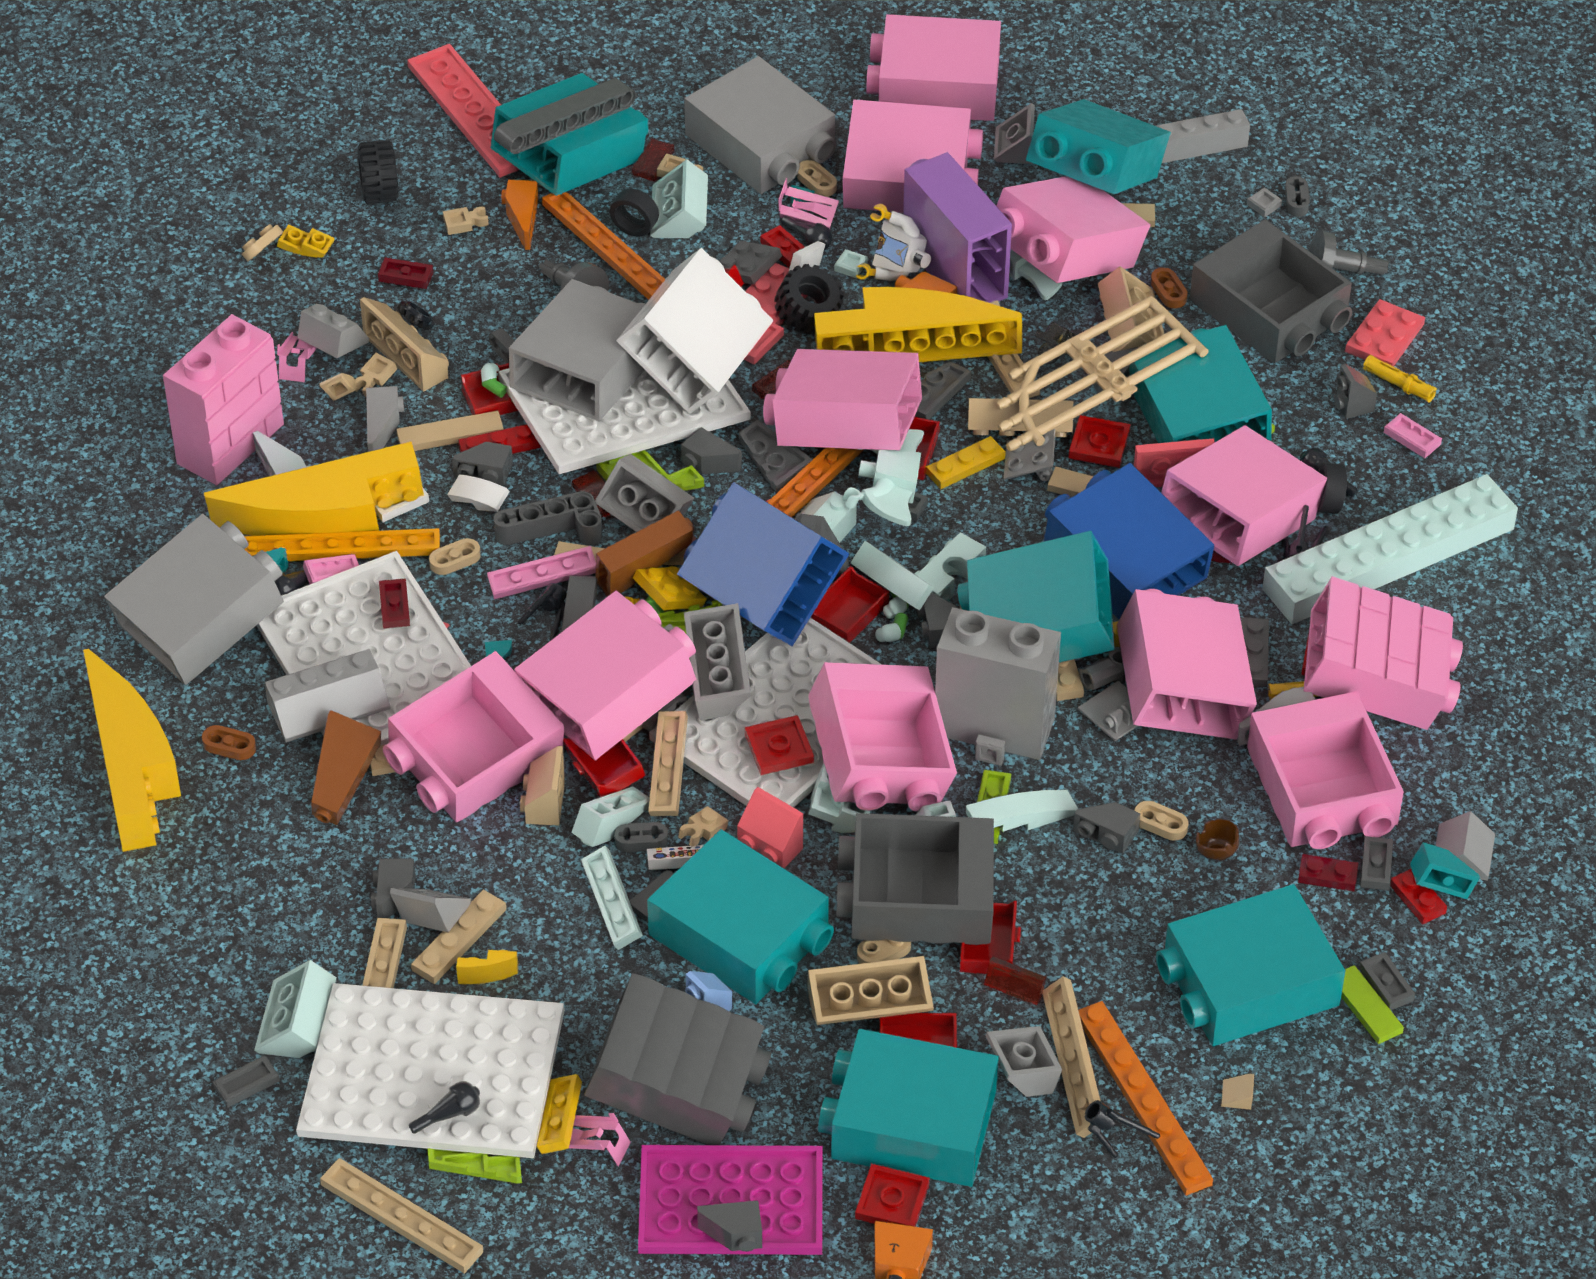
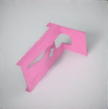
M787 178L778 200L780 218L789 216L794 220L809 224L822 223L829 229L839 200L792 187L787 188ZM783 195L811 202H799L794 199L792 207L782 205ZM802 210L812 211L820 216L827 218V220Z
M292 332L281 346L280 344L277 345L279 379L305 382L306 359H309L317 348L299 339L297 347L293 348L299 338L293 336ZM300 350H304L298 357L297 367L287 365V356L290 352L300 354Z
M609 1113L610 1117L575 1115L573 1126L590 1128L592 1130L582 1131L573 1128L569 1148L604 1150L606 1148L619 1167L631 1141L618 1123L615 1114ZM603 1130H615L619 1136L615 1147L610 1140H589L587 1138L593 1136L601 1138Z

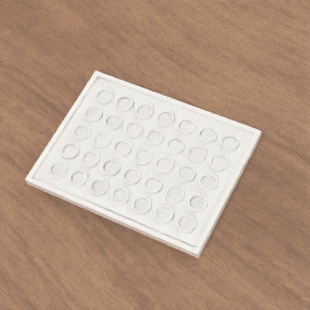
M509 369L498 371L499 381L507 386L509 397L558 474L692 436L701 427L707 431H713L750 420L751 417L750 410L729 380H727L717 394L689 414L644 370L599 422L510 388Z
M397 551L282 595L284 602L256 625L286 675L370 649L379 667L391 709L356 721L381 731V745L389 743V717L471 667ZM406 578L410 626L383 629L379 581Z
M812 618L805 625L793 647L766 633L745 651L751 696L728 716L700 720L695 695L675 710L686 711L688 715L683 763L746 806L757 787L793 808L813 791L824 761L822 747L817 737L815 720L810 709L809 693L824 662L882 665ZM798 715L813 751L814 763L760 775L745 736V727ZM657 726L649 732L650 740L654 743L656 742Z
M333 983L296 1129L298 1137L534 1158L565 1011L564 1003ZM466 1081L480 1090V1105L474 1113L468 1116L459 1115L433 1123L416 1134H413L410 1130L409 1123L428 1113L449 1092V1087L455 1083Z

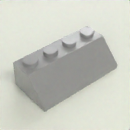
M1242 109L1157 125V127L1171 132L1162 163L1248 147L1250 123Z
M738 603L684 612L686 633L696 649V653L690 657V662L696 677L693 687L700 720L728 716L751 696Z
M370 649L265 682L267 703L285 742L324 731L330 710L353 720H358L391 709L379 667Z

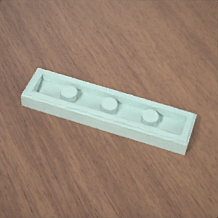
M603 846L581 859L614 946L619 950L642 937V932L610 850Z

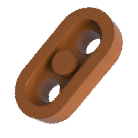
M1169 268L1155 269L1151 274L1150 284L1162 303L1174 309L1183 307L1187 302V290L1178 276Z
M220 725L210 726L202 733L203 747L210 753L236 760H247L256 752L255 738L250 733Z

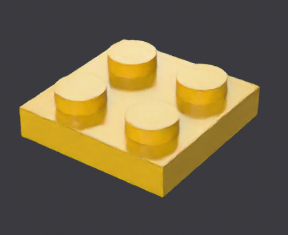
M675 566L637 569L633 576V579L663 610L688 609L689 606L698 604L700 607H703L707 599L699 591V588L677 575L680 569Z

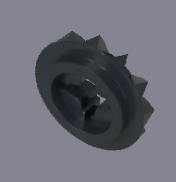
M401 301L397 308L400 314L419 328L429 330L435 325L432 316L415 303Z

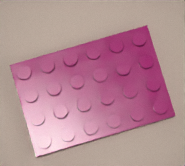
M642 1145L638 1254L822 1255V1146ZM758 1200L762 1226V1248L747 1252L729 1250L698 1229L697 1206Z

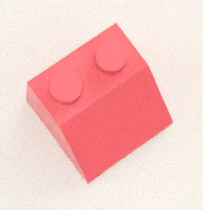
M757 787L737 825V838L769 860L785 868L803 850V813Z

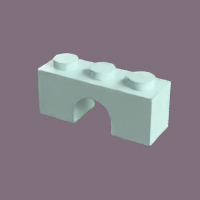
M960 532L953 540H949L945 544L944 549L939 554L932 556L928 564L921 571H917L915 575L934 587L931 593L949 601L954 596V578L950 575H960L968 579L967 560L986 556V546Z

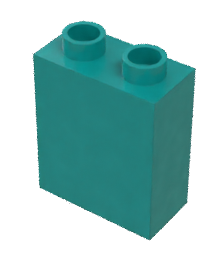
M580 73L495 107L490 148L557 196L641 161L645 138L648 134V119L640 111L629 107L518 154L511 153L494 140V133L500 124L598 85V83L584 73Z
M1082 99L1039 113L1026 161L1116 194L1158 177L1171 132Z
M1227 325L1209 330L1200 328L1190 332L1208 349V354L1205 357H1200L1195 352L1135 385L1137 391L1133 395L1158 443L1213 438L1214 442H1217L1245 425L1271 441L1272 409ZM1178 338L1129 365L1130 376L1188 344L1182 338Z
M1092 531L967 560L968 582L958 585V598L961 609L978 611L984 615L1019 623H1031L1041 628L1061 632L1059 662L1115 650L1108 558Z
M722 829L647 899L649 936L706 973H713L726 986L755 1005L771 989L776 992L785 990L795 977L798 968L797 963L808 952L814 956L822 953L830 943L834 933V927L829 924L828 896Z
M1295 884L1168 923L1165 949L1156 952V963L1163 981L1166 984L1177 982L1183 993L1180 997V1005L1186 1023L1192 1029L1201 1026L1212 1047L1340 1006L1346 970Z
M859 1029L853 1051L839 1049L836 1054L832 1084L842 1086L839 1099L825 1097L820 1111L818 1132L832 1135L831 1159L869 1167L872 1163L929 1177L934 1180L973 1187L997 1092L999 1056Z

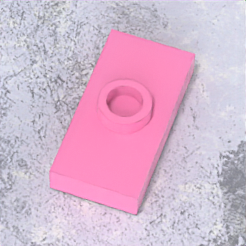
M1401 413L1384 427L1386 435L1423 458H1426L1441 445L1442 438Z
M355 554L305 560L303 569L309 584L359 566Z

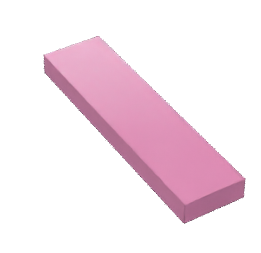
M591 546L488 572L487 576L495 600L548 586L552 583L564 582L569 580L570 575L586 576L596 573V561Z

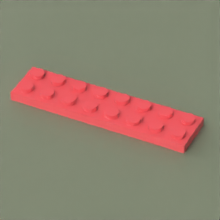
M450 44L407 60L408 68L500 178L520 170L490 148L495 107L501 104Z

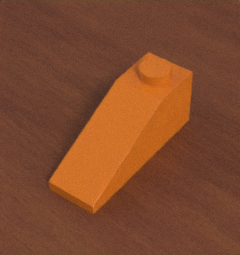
M508 180L507 189L502 190L501 202L506 204V215L525 250H530L539 201L538 183L528 180Z

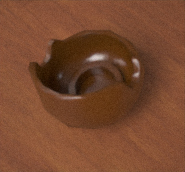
M1224 819L1205 822L1202 833L1197 832L1196 835L1198 852L1207 859L1216 861L1226 860L1235 854L1239 847V830L1237 825L1230 820Z

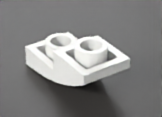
M459 475L447 495L454 502L473 503L477 510L498 512L509 490L481 478Z

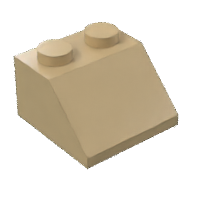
M557 746L532 761L529 774H524L523 790L526 791V796L521 795L520 812H525L526 824L560 825L565 787L563 746Z

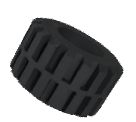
M390 140L360 142L357 148L362 196L365 203L374 204L396 201L398 198V177L393 144Z
M803 264L802 267L798 265L787 273L776 292L774 301L776 302V311H780L778 316L781 320L785 319V324L788 327L790 325L795 327L794 330L797 332L803 330L804 334H810L811 331L815 334L814 313L840 310L843 304L844 292L840 291L842 286L841 283L836 282L837 278L835 275L828 274L829 270L825 268L824 270L819 269L818 265L810 267L809 264ZM801 294L810 296L817 304L805 300Z

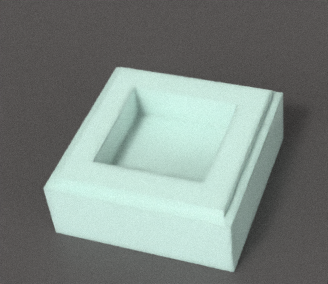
M845 249L835 263L834 271L857 278L856 275L860 274L864 269L857 266L862 263L867 264L868 257Z

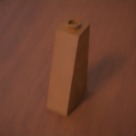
M678 510L597 552V583L605 595L608 597L615 591L621 594L637 583L633 579L637 569L658 568L687 548L692 543L694 526L690 519L684 518Z
M330 710L327 717L311 807L312 815L317 820L323 823L330 822L338 825L381 745V731Z

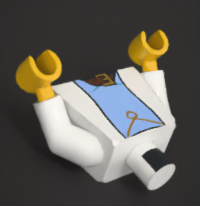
M883 204L875 205L874 209L880 210L882 215L872 213L870 215L871 219L876 222L881 221L883 218L888 219L883 221L872 265L876 266V269L871 268L869 264L862 263L857 267L865 268L867 273L866 275L858 274L856 277L862 280L869 276H875V279L895 281L901 275L907 277L910 272H918L920 267L926 268L930 264L931 256L924 252L927 240L926 237L920 234V230L914 220L895 211L888 212Z

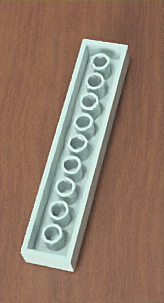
M1486 474L1266 567L1262 590L1291 624H1295L1311 617V609L1332 576L1358 584L1361 588L1364 586L1376 589L1514 530L1518 507Z

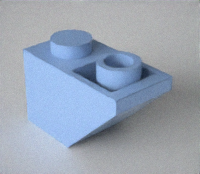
M689 971L685 974V992L698 1000L718 1005L728 1011L732 1009V991L713 973Z

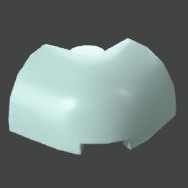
M823 764L810 800L812 801L808 814L833 823L831 831L840 833L855 832L856 813L870 814V810L859 809L855 802H835L830 789L829 776L825 764Z

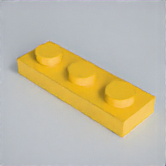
M990 436L926 466V474L941 490L1004 460L1006 451Z
M578 1074L550 1079L537 1142V1148L541 1154L569 1149L582 1085Z

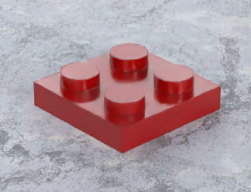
M1080 415L1069 450V459L1120 468L1131 424Z
M798 715L745 727V736L760 775L814 763V754Z
M871 1163L855 1211V1219L875 1224V1221L916 1227L929 1188L930 1178Z

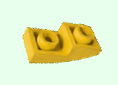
M288 224L278 239L277 247L303 256L324 257L335 238L314 228L307 233Z
M488 950L487 959L458 957L456 965L458 984L489 983L518 974L517 952Z

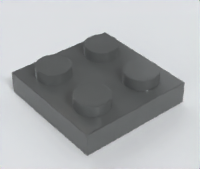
M740 241L719 262L726 269L736 265L743 282L755 284L782 257L780 248Z

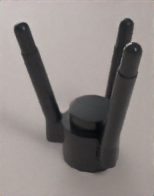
M1308 505L1303 507L1298 539L1294 540L1290 545L1288 536L1283 539L1284 560L1310 549L1307 542L1304 541L1309 510ZM1328 526L1322 528L1311 548L1320 545L1326 535Z
M550 584L518 620V624H523L540 606L547 611L558 610L549 640L554 639L565 610L566 602L564 600L567 596L565 589L558 584Z
M1099 1100L1093 1101L1085 1111V1120L1090 1123L1088 1130L1096 1135L1114 1158L1118 1157V1153L1101 1130L1111 1129L1116 1120L1156 1139L1160 1138L1159 1133L1112 1110Z

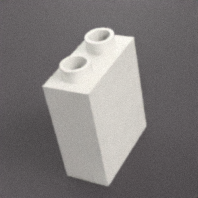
M700 248L669 274L616 341L690 414L721 390L774 320L761 308L760 303L754 296L746 293L725 272L723 265L717 259L710 257Z

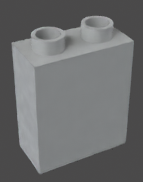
M759 56L684 98L685 135L760 194L778 184L784 185L786 178L787 184L791 182L799 171L800 162L812 160L817 163H823L833 155L836 149L835 114Z
M571 279L509 347L510 388L600 422L645 370L616 341L644 307L645 303H636L609 293L602 287H593Z
M203 513L104 596L119 626L185 685L284 602L275 584V581L282 576V571L276 562L263 550H260L252 557L244 550L249 546L246 538L234 524L227 521L219 528Z
M952 607L937 646L935 694L947 738L976 745V739L979 734L1005 741V752L1041 760L1055 720L1061 632L1041 628L1031 623H1019L984 615L978 611H967Z

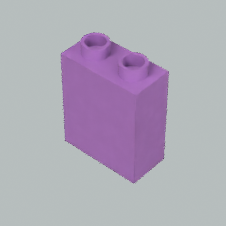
M948 152L929 160L920 159L905 169L903 215L911 217L920 230V234L926 237L927 243L924 252L931 256L930 264L925 268L926 271L957 286L958 295L972 297L988 303L1008 298L1012 223Z

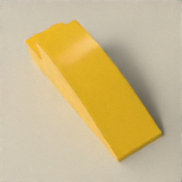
M863 287V309L814 313L816 350L918 353L919 362L1022 353V313L964 295L917 288Z
M411 441L204 492L210 520L219 528L229 521L242 534L263 536L379 531L375 512L376 505L380 508H387L404 501L411 502L419 496H424L419 465Z
M84 649L83 652L122 850L125 852L155 846V834L160 833L157 816L151 817L157 815L154 801L181 796L176 763L171 747L159 721L135 688L90 649Z

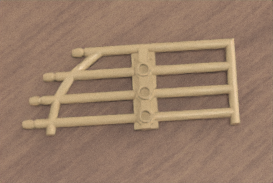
M1151 295L1020 365L1019 368L1011 370L1008 373L1010 380H1015L1025 375L1021 387L1007 395V397L1000 399L996 406L1001 410L1019 401V413L1010 417L1009 420L1002 421L998 425V429L1000 432H1005L1011 429L1012 426L1015 427L1023 422L1027 430L1026 433L1006 444L1008 451H1014L1031 441H1034L1037 446H1041L1045 442V438L1042 435L1110 398L1115 402L1131 397V394L1137 391L1136 384L1195 352L1200 357H1205L1208 354V349ZM1148 308H1151L1157 314L1098 347L1090 341V339ZM1163 323H1166L1172 329L1113 362L1105 356V354ZM1180 337L1188 344L1129 377H1126L1120 371V369ZM1064 353H1067L1073 359L1069 363L1035 380L1039 367ZM1079 368H1082L1088 374V376L1029 407V395ZM1095 383L1103 389L1098 394L1037 427L1032 419L1035 415Z

